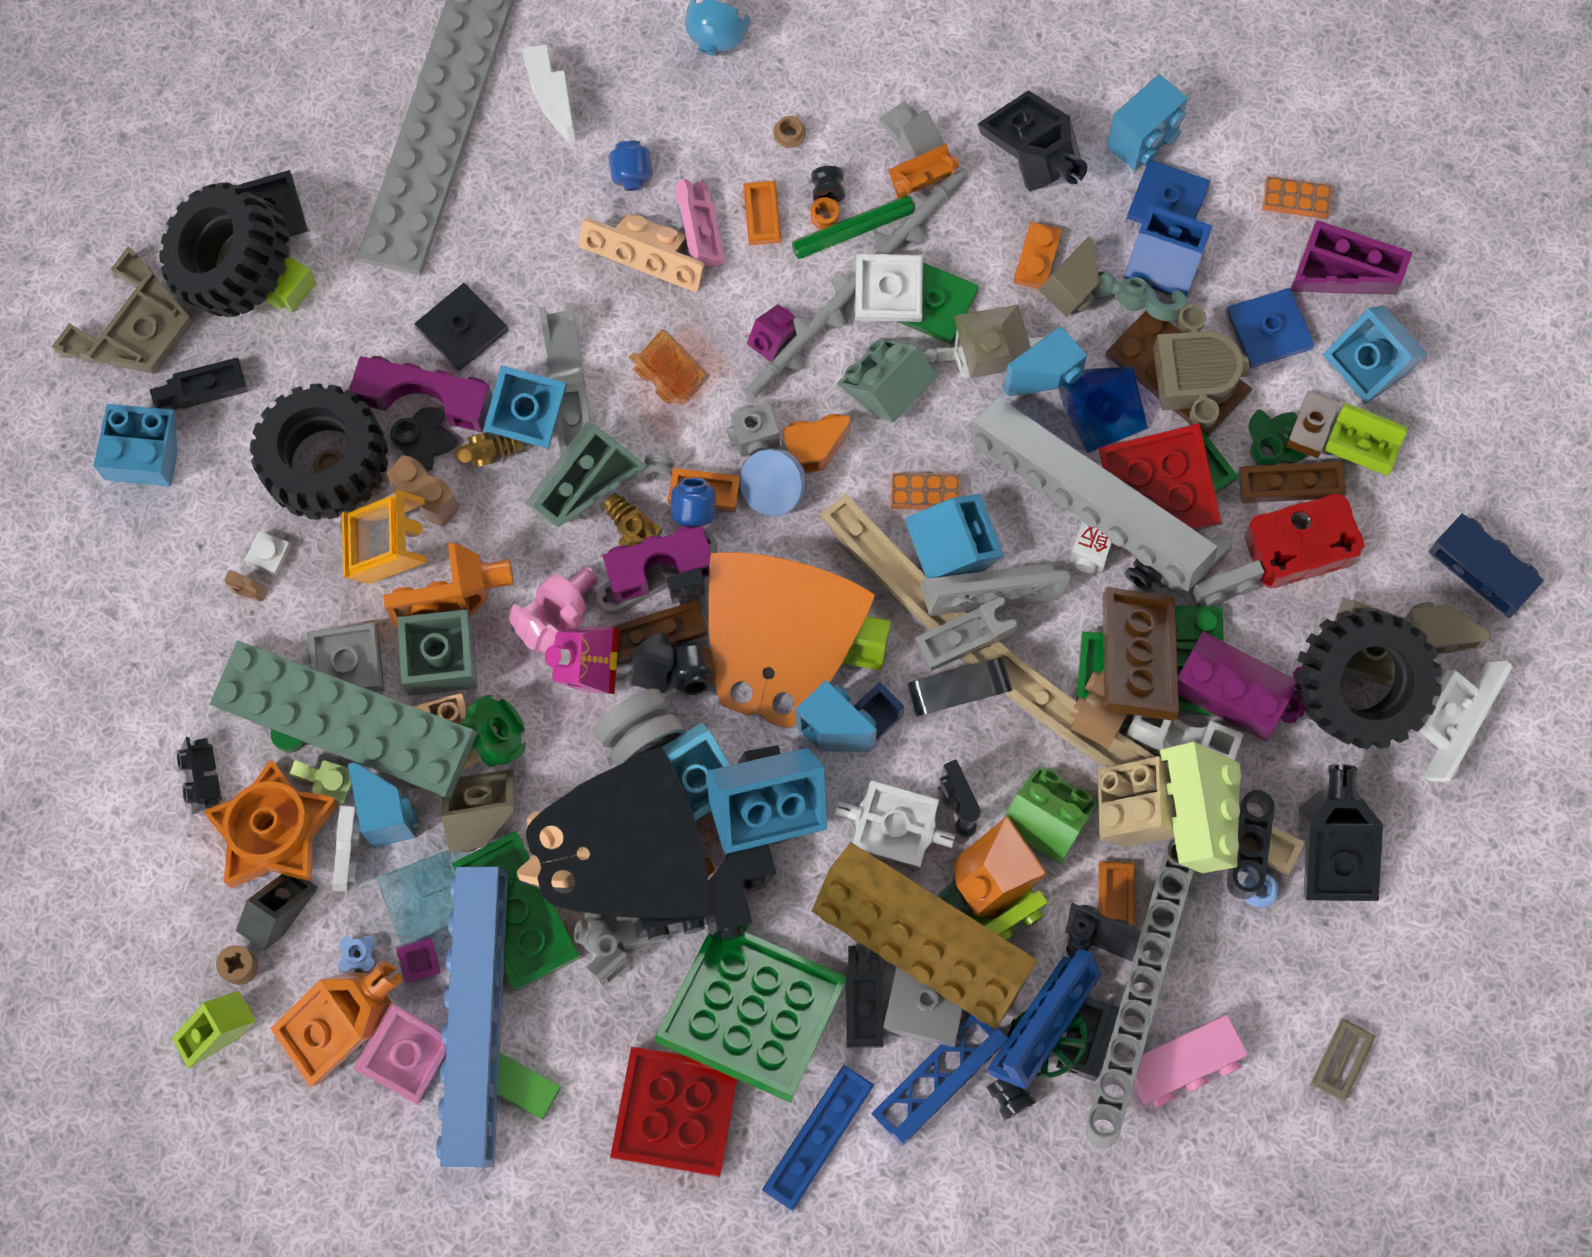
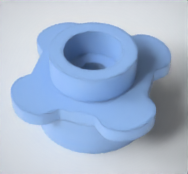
M347 936L340 941L342 959L338 965L342 971L363 970L368 972L374 968L373 949L376 946V942L372 937L365 936L363 939H352ZM356 951H360L359 957L354 956Z

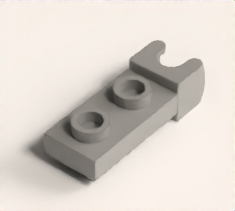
M997 597L980 605L978 609L915 637V643L930 672L991 643L995 644L1014 635L1018 629L1017 622L1014 619L1000 622L995 618L996 615L1002 613L1005 599Z

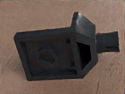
M1029 90L978 123L981 135L1017 158L1025 187L1029 192L1049 185L1060 177L1070 184H1077V179L1071 175H1074L1081 181L1087 173V163L1081 159L1070 116Z
M1338 764L1329 765V785L1327 791L1320 790L1299 807V816L1307 826L1303 896L1306 900L1379 901L1383 824L1356 791L1358 768L1353 765L1342 764L1341 770Z

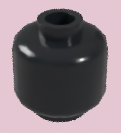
M693 641L681 643L673 650L674 662L673 670L670 672L671 682L676 689L687 695L704 693L715 681L716 677L711 651L708 647Z

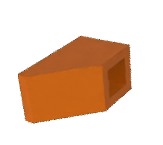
M830 414L819 421L809 423L803 420L796 421L783 428L785 450L798 459L805 474L825 470L850 434L849 414L843 416Z

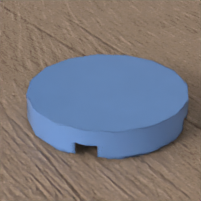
M768 448L756 452L746 460L741 469L740 486L742 495L751 508L760 514L774 517L785 515L799 506L805 496L806 487H804V479L806 477L804 469L796 457L786 450Z

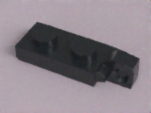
M232 358L172 374L173 378L166 380L167 385L150 389L152 402L159 409L171 405L173 409H184L248 392L239 358Z

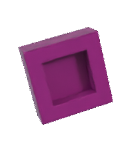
M431 936L396 946L405 983L441 973Z

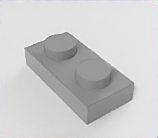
M1259 560L1196 584L1191 597L1195 606L1207 604V607L1217 606L1227 599L1226 595L1238 591L1239 595H1244L1255 590L1258 587L1257 583L1260 582L1264 574V570Z

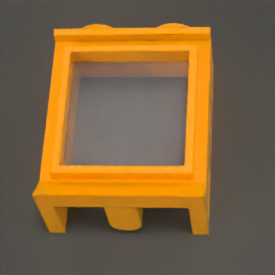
M396 489V494L349 513L342 512L343 577L370 584L427 563L426 556L406 550L405 536L415 537L423 532L421 523L405 518V512L425 505L424 498Z

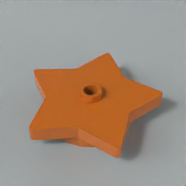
M270 760L252 785L243 789L232 800L204 811L205 816L227 843L224 883L229 888H234L270 871L306 881L312 880V839L339 804L332 796L295 790L278 765L273 760Z

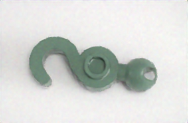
M1106 271L1098 272L1099 284L1092 290L1098 297H1107L1111 294L1117 295L1118 302L1126 309L1136 311L1146 308L1148 314L1162 321L1177 320L1181 309L1187 304V298L1180 290H1173L1171 304H1164L1158 300L1156 292L1145 280L1132 277L1120 283L1116 281L1111 273Z

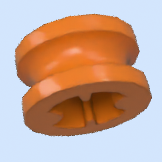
M822 197L812 203L810 208L811 222L816 228L823 229L838 223L839 206L836 201L828 197ZM826 208L827 212L830 213V218L824 219L822 215L816 214H820V209Z

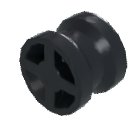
M822 166L812 171L811 181L815 185L812 191L814 201L822 197H828L838 203L845 198V189L841 185L843 181V170L841 168Z

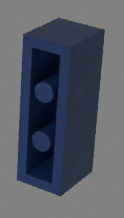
M1463 513L1436 540L1428 551L1509 619L1544 581L1532 565L1520 561L1511 553L1510 548L1504 542L1492 538L1484 531L1483 526L1477 520L1468 518Z

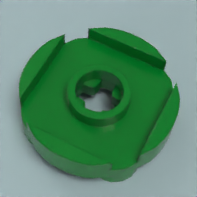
M485 695L472 702L466 710L465 718L460 722V725L478 732L473 747L480 755L482 762L488 767L506 765L519 758L526 748V741L521 744V733L525 731V727L519 713L505 699L502 698L499 701L493 699L494 695Z

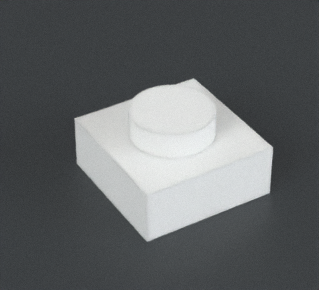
M258 531L244 562L249 566L278 576L292 546L290 542Z

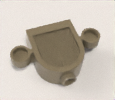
M1189 304L1181 309L1177 319V325L1184 333L1159 334L1153 347L1161 411L1191 408L1190 419L1192 423H1199L1201 428H1208L1217 420L1219 415L1218 405L1231 397L1240 377H1248L1249 360L1247 356H1242L1238 346L1229 337L1218 332L1201 331L1206 321V313L1200 306Z

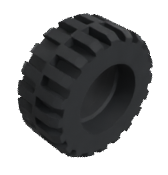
M229 182L213 183L204 186L202 191L196 190L188 195L189 199L177 206L175 216H170L166 224L169 227L167 232L163 233L161 239L163 250L159 251L160 262L164 264L161 267V271L167 286L173 293L177 294L178 298L218 317H236L240 313L245 314L254 310L255 304L261 305L268 299L266 295L270 291L274 292L279 285L277 280L280 275L283 276L286 266L284 263L285 259L289 258L290 248L287 246V242L290 241L288 229L285 228V220L282 214L277 211V208L245 188ZM233 235L227 255L216 266L222 246Z
M321 383L310 384V389L306 390L299 386L291 389L293 394L284 397L282 394L274 400L276 405L273 408L266 407L261 413L264 420L262 423L257 422L252 433L256 439H252L250 442L253 468L273 499L282 508L287 507L290 513L299 517L305 513L308 519L314 520L321 519V514H325L328 519L338 518L339 512L346 510L347 513L356 510L355 504L361 500L366 503L372 497L371 489L373 487L378 489L384 480L380 472L387 471L388 459L385 455L389 451L384 433L365 401H360L358 395L350 390L343 392L340 386L333 384L328 385V388L324 389ZM325 430L339 431L348 435V445L344 455L331 468L314 474L300 473L292 469L294 452L299 444L308 436Z
M1357 608L1355 613L1347 610L1337 613L1336 621L1326 619L1319 625L1322 629L1320 634L1317 636L1311 633L1306 639L1310 647L1307 652L1300 651L1297 659L1303 666L1302 670L1295 671V682L1299 683L1302 688L1297 691L1299 701L1306 705L1305 713L1311 720L1317 723L1319 728L1348 745L1353 744L1358 748L1369 749L1374 745L1378 749L1390 747V740L1402 743L1409 739L1407 732L1411 729L1418 732L1425 725L1422 718L1426 713L1432 716L1437 707L1431 704L1434 696L1441 695L1442 685L1436 683V677L1442 676L1441 664L1433 661L1438 656L1434 645L1427 643V636L1420 629L1413 627L1412 623L1381 610L1373 611L1369 608ZM1372 646L1382 647L1389 651L1395 666L1394 682L1389 693L1382 701L1370 708L1356 710L1349 707L1344 702L1340 687L1341 676L1346 664L1356 653Z

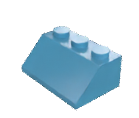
M809 748L707 771L709 804L725 854L827 830L824 766Z

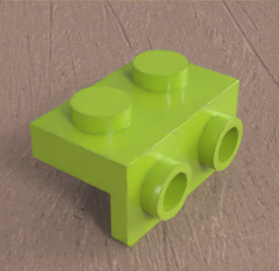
M1345 403L1332 428L1324 451L1364 466L1371 471L1389 476L1408 428Z
M1030 889L996 918L976 916L974 912L969 917L1009 941L1014 937L1012 931L1024 924L1028 928L1044 917L1042 912L1045 910L1048 902L1040 891L1034 894Z

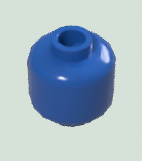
M636 140L615 144V149L610 152L608 157L612 181L616 185L624 186L625 191L643 189V183L648 182L653 176L649 149L642 146L641 142Z
M685 478L681 480L680 484L676 485L671 491V517L673 521L682 525V527H699L710 524L715 518V490L710 485H707L706 480L701 478Z

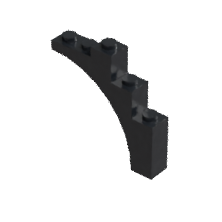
M779 745L745 751L738 764L781 754ZM790 839L781 840L770 844H779L786 842ZM769 844L727 854L722 865L708 880L709 916L638 918L634 924L637 939L648 937L649 941H658L668 938L670 932L683 930L684 934L702 931L705 929V925L708 926L710 938L722 936L723 941H729L742 937L744 935L743 932L752 924L744 888H746L747 892L762 890L768 886L767 883L776 875Z

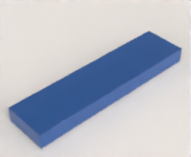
M843 1064L765 1183L762 1191L793 1212L869 1095L874 1084Z

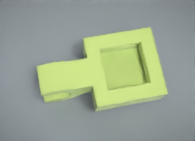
M323 760L320 769H316L308 764L294 761L289 773L293 775V779L312 784L313 787L310 793L332 796L338 804L346 806L352 790L349 768Z

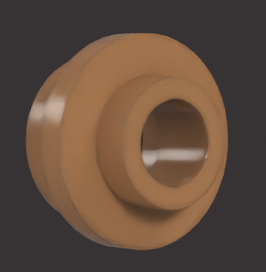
M785 116L774 127V139L782 147H797L805 139V126L797 117ZM787 130H792L796 134L792 136L784 135V132Z

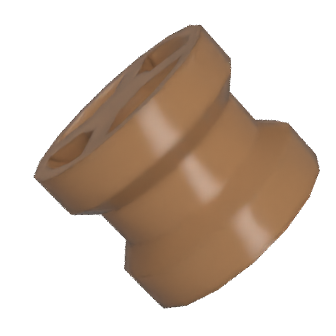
M233 945L221 951L217 957L216 967L219 975L235 985H244L252 981L256 976L258 960L254 954L243 946Z

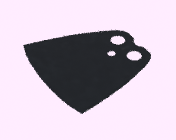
M662 747L632 758L584 782L546 807L527 827L526 838L529 850L541 863V870L537 878L541 894L548 903L554 906L577 912L627 918L709 916L708 876L698 828L684 787ZM547 826H555L563 834L562 844L555 849L546 848L540 841V833ZM581 847L587 848L590 852V856L586 860H581L577 856V851ZM566 870L573 875L575 885L571 892L562 894L553 888L552 877L556 872Z

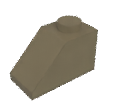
M1088 236L1038 289L1066 317L1075 308L1081 312L1094 299L1090 292L1099 284L1094 241Z
M1433 602L1419 603L1414 605L1413 609L1405 617L1421 623L1419 629L1427 636L1426 642L1434 645L1438 654L1482 648L1490 639L1487 630L1447 604L1434 606Z

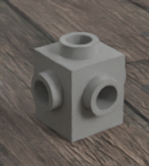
M770 403L756 407L753 405L743 406L735 413L730 414L732 426L726 428L732 447L738 446L741 457L746 455L752 456L760 450L780 446L779 430Z

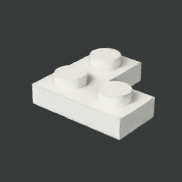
M340 806L332 891H347L348 882H355L357 861L350 860L351 847H359L360 839L359 820L354 818L355 807Z

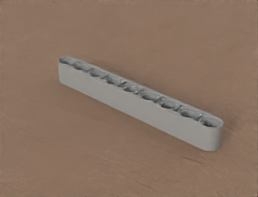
M1175 838L1170 839L1166 845L1086 1125L1087 1138L1093 1145L1099 1148L1111 1147L1119 1138L1194 872L1193 869L1179 864V861L1172 856V854L1177 853ZM1168 884L1174 885L1180 892L1170 894L1163 889V886ZM1164 917L1170 921L1171 925L1162 927L1157 925L1153 919ZM1149 949L1156 950L1161 954L1162 958L1151 960L1146 957L1144 951ZM1140 982L1146 983L1152 988V992L1147 994L1140 993L1135 989L1134 985ZM1129 1016H1136L1142 1021L1143 1025L1133 1028L1128 1026L1124 1019ZM1119 1050H1126L1133 1056V1060L1121 1062L1115 1057L1114 1053ZM1111 1084L1117 1085L1123 1090L1124 1094L1117 1098L1111 1097L1105 1092L1104 1088ZM1101 1119L1107 1120L1113 1125L1114 1130L1109 1133H1102L1095 1128L1094 1123Z

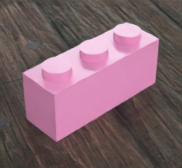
M1225 1015L1142 1054L1134 1087L1144 1106L1153 1102L1155 1107L1158 1108L1175 1100L1173 1092L1185 1086L1188 1092H1192L1208 1084L1209 1082L1206 1078L1208 1075L1219 1071L1223 1077L1242 1068L1239 1061L1248 1056L1228 1015Z

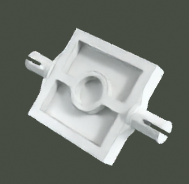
M870 781L867 795L859 807L839 801L835 816L855 820L856 832L853 844L876 858L920 870L924 853L931 845V842L952 849L956 835L935 829L938 799L875 781Z

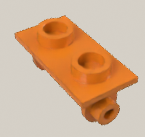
M945 143L888 169L896 196L900 198L947 178L950 174H954L955 169L959 168V162L955 156H950L948 146Z

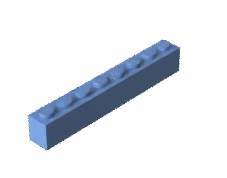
M456 867V875L452 877L450 883L451 897L454 898V912L450 913L448 919V930L452 935V949L448 950L446 956L447 970L450 971V986L446 987L444 993L445 1007L448 1008V1023L444 1024L442 1030V1041L446 1046V1060L442 1062L440 1068L441 1082L444 1083V1098L440 1099L438 1105V1116L440 1121H442V1136L438 1137L436 1143V1155L440 1159V1167L494 1168L508 871L499 867Z

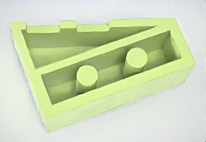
M1196 742L1161 749V760H1168L1171 783L1166 784L1167 795L1174 796L1177 817L1171 819L1179 864L1200 873L1237 867L1240 763Z

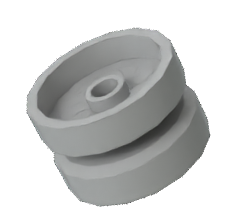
M648 689L627 698L609 710L596 723L594 732L604 748H613L610 757L615 766L648 751L663 747L685 733V729L676 715H666L669 705L659 689Z

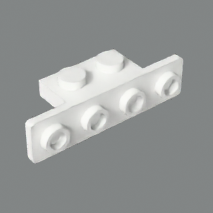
M1508 661L1487 662L1474 685L1456 670H1446L1439 683L1442 685L1441 695L1434 696L1431 703L1437 707L1432 716L1428 713L1425 714L1422 718L1425 725L1418 731L1439 748L1424 774L1428 781L1449 782L1457 774L1460 763L1468 748L1474 743L1476 733L1483 720L1490 714L1494 700L1507 683V677L1513 667Z

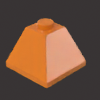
M1007 816L953 860L957 888L976 916L996 918L1048 875L1013 822Z

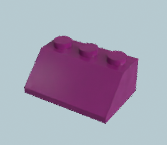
M1204 631L1177 678L1178 696L1265 742L1274 731L1297 684L1294 678Z

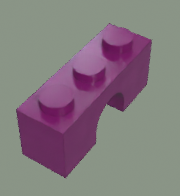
M684 526L676 530L675 534L665 537L660 535L645 538L641 544L630 547L627 545L616 546L610 549L607 554L602 555L616 604L650 594L646 577L649 570L658 564H670L678 570L679 574L700 568L703 578L709 577L711 551L703 526Z

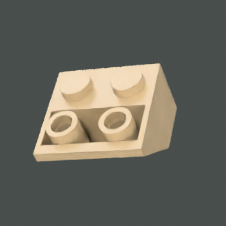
M1157 756L1098 769L1100 839L1121 847H1130L1175 838L1171 819L1177 817L1174 796L1167 795L1166 784L1171 783L1170 772L1165 762L1161 760V757Z

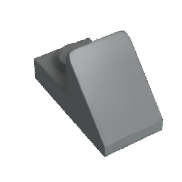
M905 100L883 115L879 120V124L911 158L943 145L929 113L924 110L917 114Z

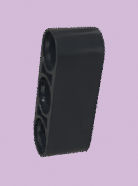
M1004 657L907 683L916 717L1013 691Z
M1262 790L1248 792L1239 803L1237 867L1229 868L1227 873V888L1234 897L1239 899L1253 897L1264 885L1266 879L1275 807L1272 797ZM1247 804H1258L1263 810V816L1255 817L1251 815L1247 810ZM1242 838H1253L1257 842L1259 850L1257 852L1246 850L1242 844ZM1246 872L1250 874L1254 880V887L1247 888L1242 886L1238 881V873Z

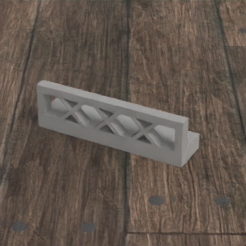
M1051 563L923 579L921 590L929 616L973 611L980 608V605L997 597L1005 599L1003 607L1059 600L1070 581L1068 570L1056 571L1054 564Z

